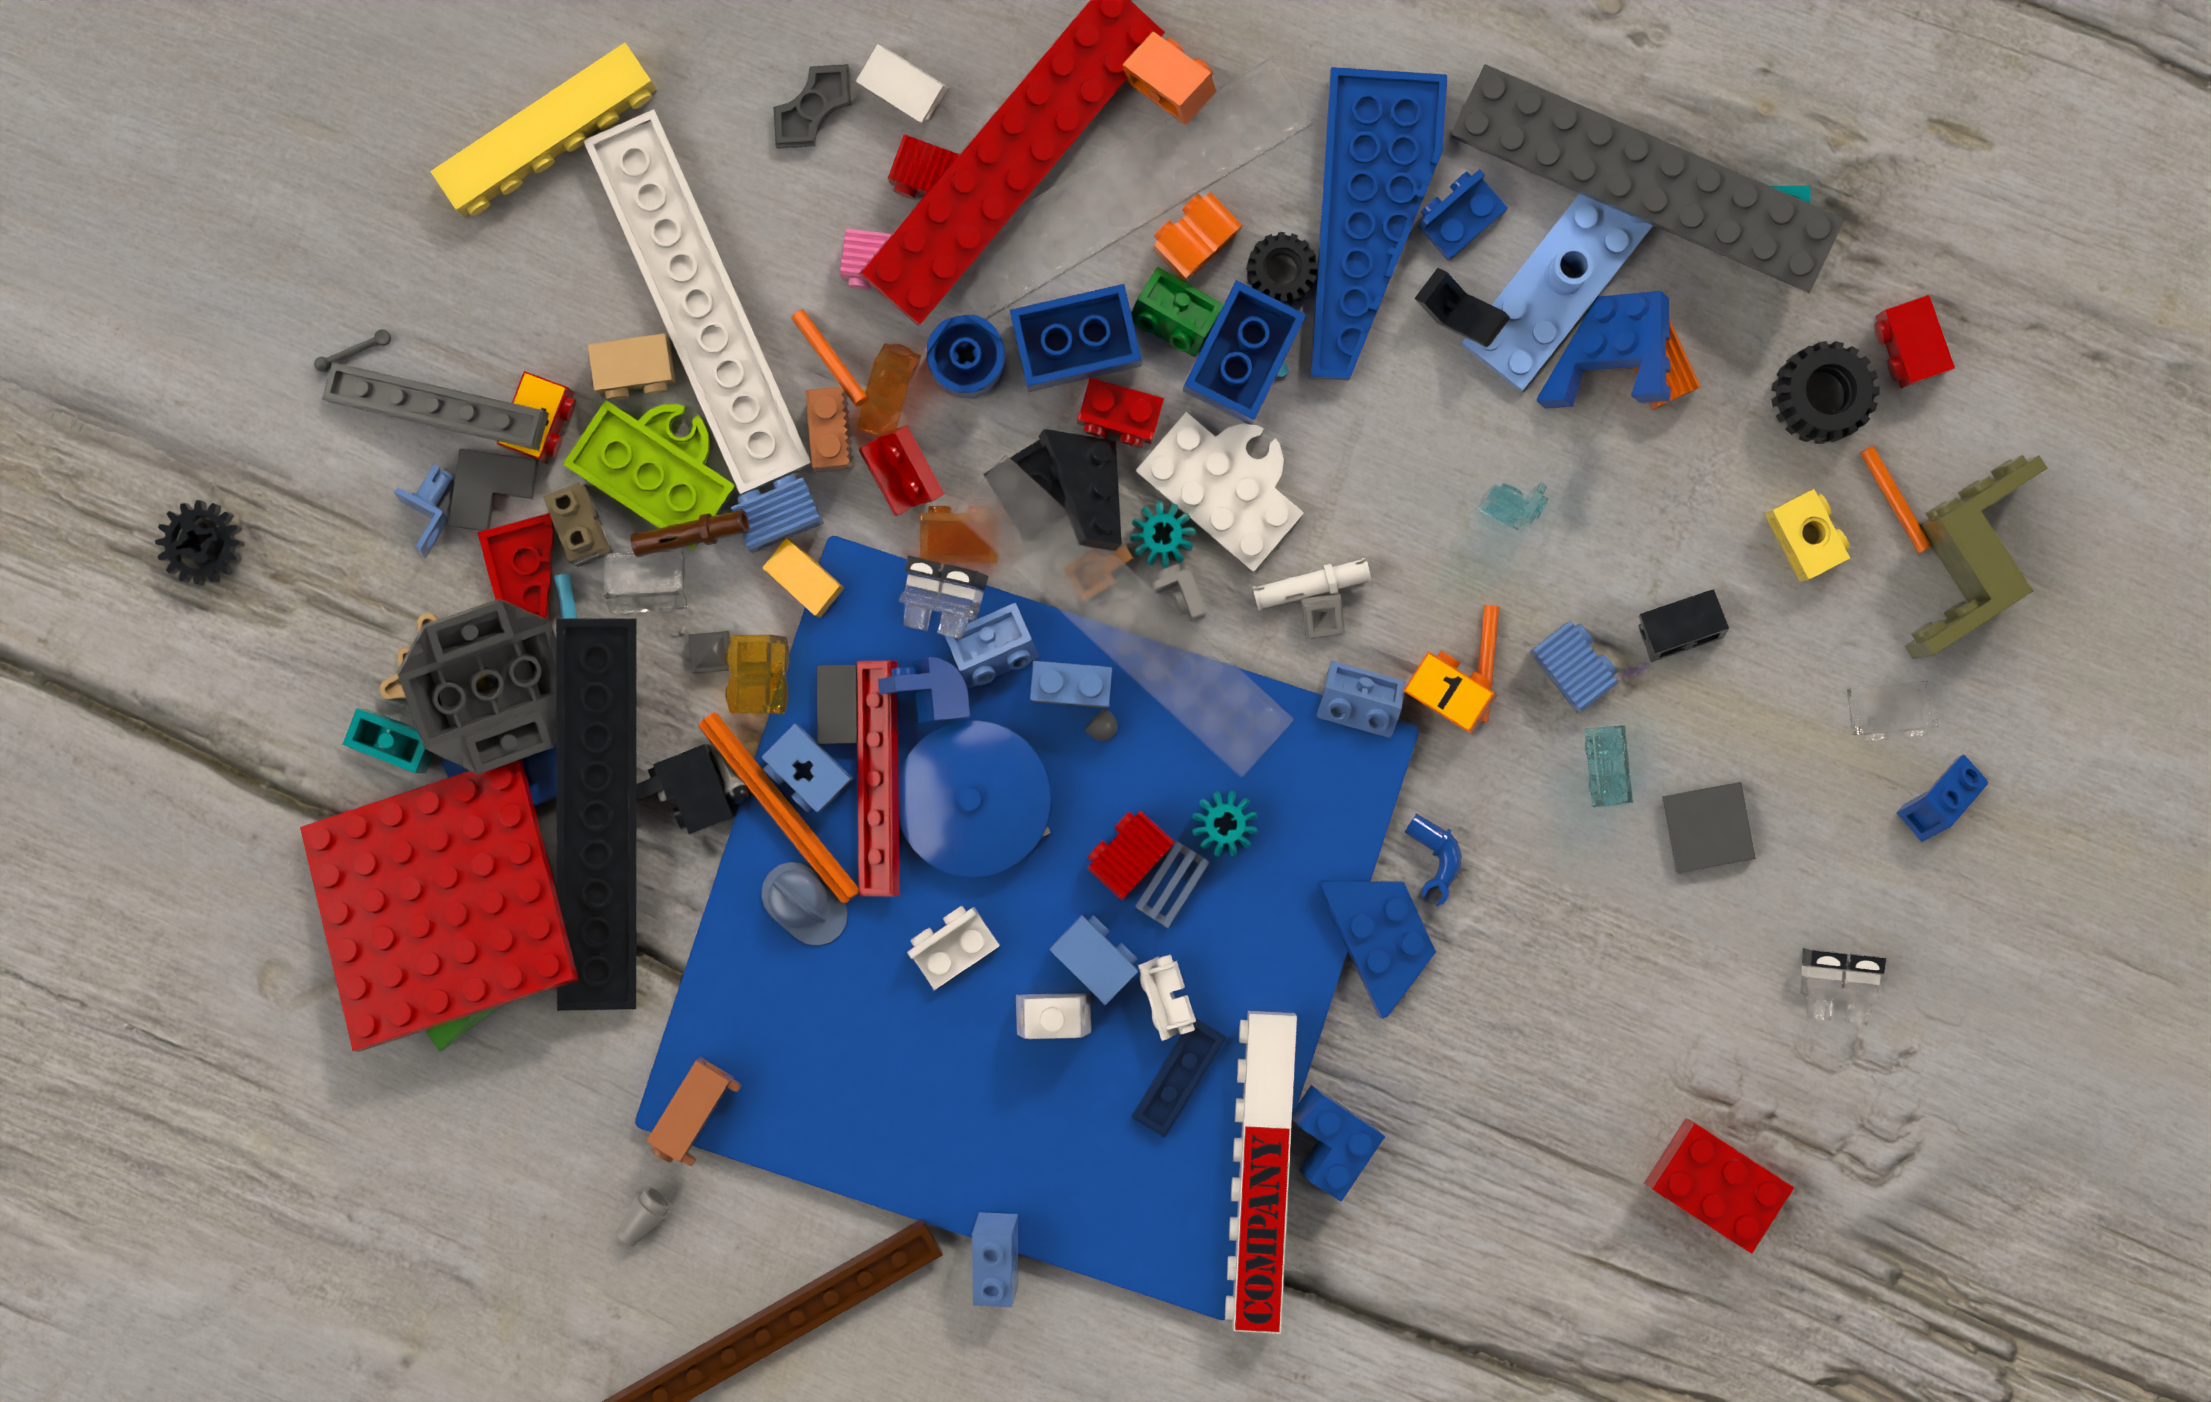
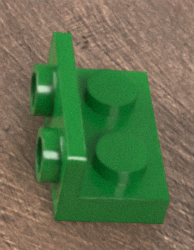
M1157 266L1138 296L1131 315L1133 322L1143 331L1153 333L1169 342L1178 351L1186 352L1195 357L1224 304Z

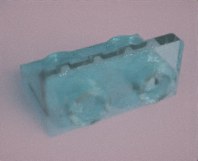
M1540 482L1523 499L1522 496L1524 494L1519 489L1505 483L1501 487L1494 484L1483 495L1476 509L1518 530L1526 523L1532 524L1534 519H1538L1548 501V498L1543 496L1547 485Z
M1625 725L1585 729V752L1588 759L1589 792L1591 794L1592 807L1633 803Z

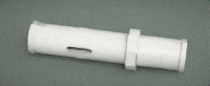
M1366 557L1333 567L1331 563L1323 565L1324 569L1257 587L1253 586L1258 611L1330 592L1331 595L1338 594V589L1364 582H1372Z

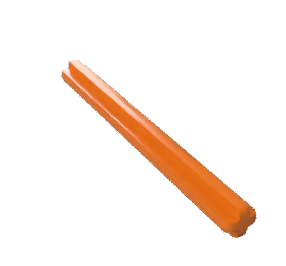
M715 712L706 716L699 723L700 730L738 777L746 784L751 793L840 903H847L859 892L858 886L722 718Z

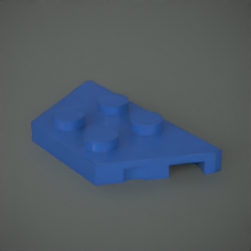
M1321 880L1317 882L1378 1017L1382 1019L1388 1017L1436 953L1405 883L1402 881Z

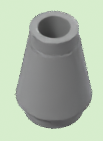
M646 1187L643 1192H637L620 1227L616 1231L617 1237L624 1244L634 1247L638 1241L643 1239L668 1217L667 1211L671 1207L669 1200L661 1192L651 1187Z

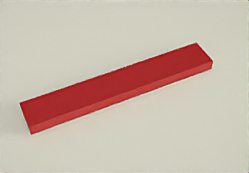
M893 660L857 661L859 896H900L898 693L879 695L878 679L892 676L891 669L897 668V661Z

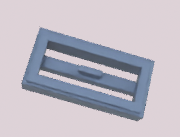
M1176 841L1135 908L1169 928L1210 862ZM1181 852L1185 855V858L1154 907H1149L1146 905L1178 853ZM1192 860L1198 863L1197 868L1166 917L1159 912Z

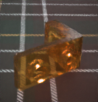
M885 343L872 366L866 389V395L869 399L862 405L857 424L858 429L880 436L898 427L908 386L919 367L922 355L912 352L910 348L901 344L890 345Z

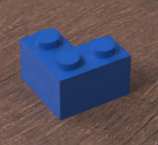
M1311 1085L1292 1112V1120L1300 1128L1318 1139V1142L1299 1171L1310 1182L1342 1202L1386 1136L1372 1124Z

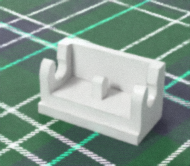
M879 44L875 47L856 80L857 83L921 123L925 119L929 120L949 89L945 84Z

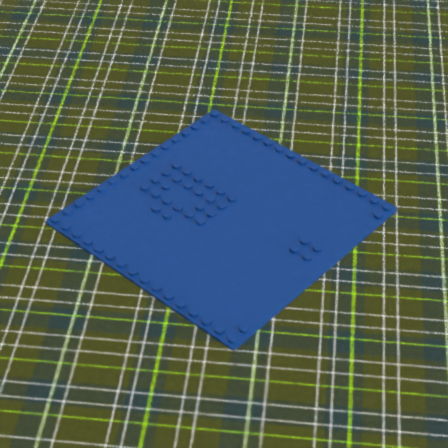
M830 536L826 541L819 565L845 588L821 618L815 616L806 607L804 608L755 756L756 762L762 769L768 764L762 756L794 724H799L817 742V666L857 665V661L893 660L897 661V668L913 667V660L935 657L951 663L959 671L944 634L1015 602L1039 654V657L1033 661L1112 667L1109 708L1106 709L1116 718L1118 730L1114 738L1106 742H1100L1089 736L1084 729L1103 708L1030 701L1033 661L1022 669H1012L996 676L988 684L976 685L971 688L967 687L970 717L918 723L915 692L898 693V777L909 753L931 732L960 721L974 720L1000 724L1026 739L1035 748L1046 766L1053 795L1051 817L1048 823L1051 833L1043 836L1039 844L1024 860L1008 870L984 877H962L939 870L921 858L907 841L899 824L900 896H859L858 892L855 897L845 903L848 912L847 922L840 936L830 943L819 946L805 944L795 938L775 921L764 908L761 892L763 882L770 871L778 865L788 862L802 863L811 869L813 868L755 796L750 793L749 798L744 803L739 804L635 1119L636 1126L648 1132L653 1131L694 1062L702 1057L733 1076L734 1080L742 1086L738 1092L727 1088L692 1146L915 1220L923 1219L927 1224L972 1238V1232L979 1212L1018 1214V1254L1215 1319L1225 1320L1226 1296H1233L1234 1280H1227L1228 1256H1235L1236 1241L1229 1240L1230 1217H1237L1238 1201H1231L1232 1177H1239L1240 1162H1233L1234 1138H1241L1242 1122H1235L1236 1098L1243 1099L1244 1083H1237L1238 1059H1245L1246 1044L1239 1043L1240 1020H1247L1248 1011L1296 1014L1293 1112L1299 1103L1348 952L1317 882L1321 880L1371 881L1418 737V728L1415 725L1397 720L1393 735L1388 738L1320 719L1317 717V711L1323 696L1321 694L986 585L985 591L973 586L942 580V570H939L937 578L917 574V576L978 590L984 593L982 601L977 602L916 588L906 584L908 574L916 576L905 571L907 559L838 536ZM819 744L854 779L822 812L817 813L813 808L806 812L791 797L796 791L786 781L779 785L770 776L769 778L859 888L857 744ZM799 762L796 765L800 770L797 775L799 780L802 778L811 780L814 777L810 772L813 767L811 762L808 764ZM1215 791L1220 792L1223 804L1227 803L1229 791L1236 792L1233 804L1235 807H1237L1241 800L1247 798L1250 803L1241 811L1242 814L1257 812L1258 815L1254 820L1245 821V826H1253L1258 829L1257 834H1250L1245 831L1242 834L1250 842V847L1245 848L1238 840L1234 841L1237 849V855L1235 856L1230 855L1228 845L1224 843L1221 856H1215L1214 849L1217 841L1213 840L1209 847L1203 849L1200 844L1209 836L1208 833L1195 836L1192 832L1196 827L1205 826V821L1192 819L1193 813H1200L1205 816L1208 813L1207 810L1201 807L1199 802L1205 799L1212 807L1216 806L1213 799V792ZM1128 811L1134 816L1139 811H1142L1174 842L1178 841L1210 862L1169 928L1138 910L1135 906L1172 847L1123 900L1119 899L1087 869L1092 863L1087 856L1102 840L1109 844L1119 834L1114 827ZM1224 812L1222 818H1215L1214 827H1220L1217 831L1219 834L1225 835L1228 829L1234 830L1236 821L1230 820L1233 816L1232 814ZM1178 853L1146 905L1151 908L1154 907L1185 858L1184 854ZM1192 860L1159 912L1166 917L1197 868L1198 863ZM960 906H963L966 912L975 907L1000 946L934 990L914 959H911L907 953L914 947L910 940L929 927L935 933L947 924L943 918ZM1081 915L1087 920L1094 915L1110 931L1105 937L1115 947L1123 943L1138 958L1133 964L1138 969V972L1106 1005L1049 950L1054 942ZM1171 954L1173 961L1178 962L1185 986L1183 989L1173 991L1174 997L1178 998L1188 995L1194 1017L1224 1034L1227 1038L1166 1137H1163L1132 1118L1131 1115L1181 1036L1178 1033L1162 1041L1159 1030L1153 1024L1152 1008L1148 995L1141 986V973L1138 965L1156 957L1160 958ZM1090 993V1034L1080 1038L1024 1039L1017 1035L1016 995Z

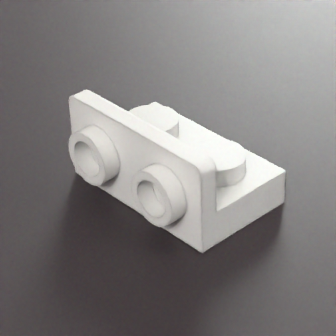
M960 906L943 918L947 924L935 933L929 927L910 940L914 947L907 953L911 959H914L934 990L1000 946L975 907L966 912L964 907Z

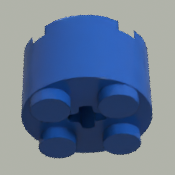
M961 315L942 321L933 330L927 343V363L934 380L944 391L956 397L975 399L991 391L1000 382L1006 367V352L999 332L989 321L976 315ZM970 349H973L974 362L966 361L963 365L960 364L961 360L958 353L960 351L967 353Z

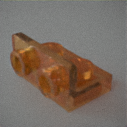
M929 506L928 513H919L921 559L939 563L998 564L999 517L998 514H990V507L973 506L967 507V513H951V507Z

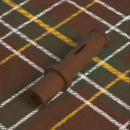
M744 509L716 516L707 513L700 515L698 520L641 533H633L631 535V547L635 556L639 558L644 555L703 542L706 545L716 544L718 539L749 533V520Z

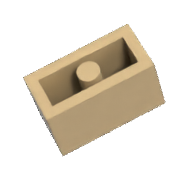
M665 333L587 344L594 391L600 396L605 395L606 400L625 399L629 397L630 391L643 389L646 395L661 394L668 391L667 386L677 385L671 339Z

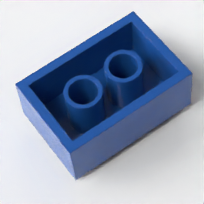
M1236 280L1184 384L1183 392L1253 425L1304 322L1306 314Z
M1125 284L1010 310L1028 392L1089 379V377L1093 378L1133 369L1142 365Z

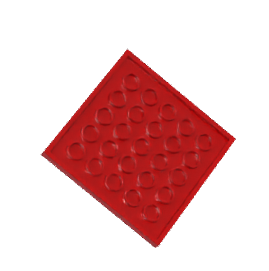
M523 759L478 775L467 771L300 827L352 1051L361 1052L579 981Z

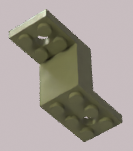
M2023 455L2014 460L2009 459L1991 471L1994 478L1991 479L1988 476L1958 492L1961 497L1960 500L1956 497L1948 502L1944 501L1925 513L1928 520L1922 523L1921 527L1931 542L1932 548L1967 602L1961 601L1945 611L1944 614L1947 619L1944 621L1939 620L1934 624L1929 622L1911 634L1914 640L1906 644L1905 648L1912 659L1936 655L2033 592L2031 586L1982 511L2048 469L2039 455L2027 460Z

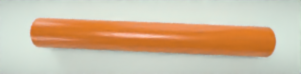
M803 309L795 312L791 319L854 405L860 407L865 404L869 397Z
M1872 445L1860 452L1861 457L1917 552L1921 553L1932 546L1931 542L1875 447Z
M1484 605L1478 673L1492 682L1500 606ZM1490 708L1481 722L1489 721Z

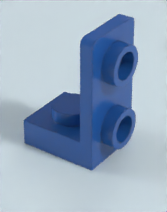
M1961 755L1956 758L1927 792L1905 803L1897 811V815L1923 842L1952 827L1988 785V781L1965 755Z

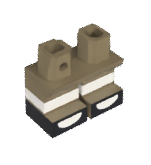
M580 482L543 496L569 563L580 567L614 553L601 520H594L599 518V514L586 484L580 485Z

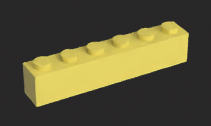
M625 42L430 172L457 212L463 217L469 214L476 216L485 211L491 204L489 201L500 193L507 195L518 189L523 184L521 179L534 171L535 173H541L555 163L554 158L565 150L572 152L583 146V140L587 139L586 136L598 128L603 131L613 126L620 119L619 114L630 107L637 109L645 105L652 98L651 93L657 89Z

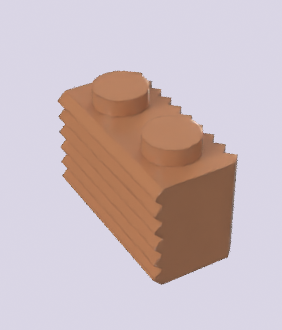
M841 387L805 390L812 468L816 472L851 470L854 464L851 462L853 456L850 454L853 449L850 447L852 441L849 439L852 434L849 432L851 426L848 424L850 418L847 415L850 412L847 408L849 403L846 400L848 395Z

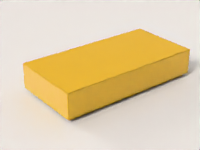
M788 538L782 542L762 567L811 613L819 618L822 617L845 588Z

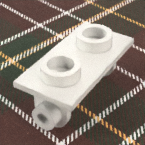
M1170 954L1160 958L1156 957L1138 965L1141 973L1140 983L1148 995L1152 1008L1153 1024L1159 1030L1162 1041L1178 1033L1181 1035L1194 1031L1193 1023L1196 1022L1188 995L1175 998L1173 991L1185 988L1178 962L1173 961Z

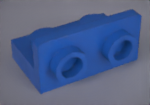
M1480 169L1472 176L1466 171L1450 185L1453 193L1443 201L1436 197L1420 212L1424 218L1420 221L1418 228L1447 261L1508 209L1483 180L1485 174Z

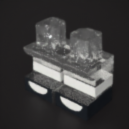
M908 556L905 571L908 572L905 592H902L899 598V602L906 604L903 626L927 631L931 613L934 611L942 613L937 634L961 640L968 620L976 621L989 576L970 569Z
M1803 948L1800 995L1807 997V1018L1831 1021L1833 1000L1846 1001L1844 1022L1868 1025L1872 1004L1880 1005V994L1878 992L1881 974L1885 972L1886 958Z

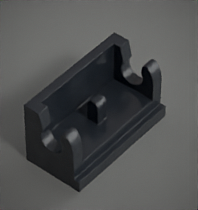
M1714 589L1639 615L1641 624L1638 626L1650 662L1722 639L1729 630Z

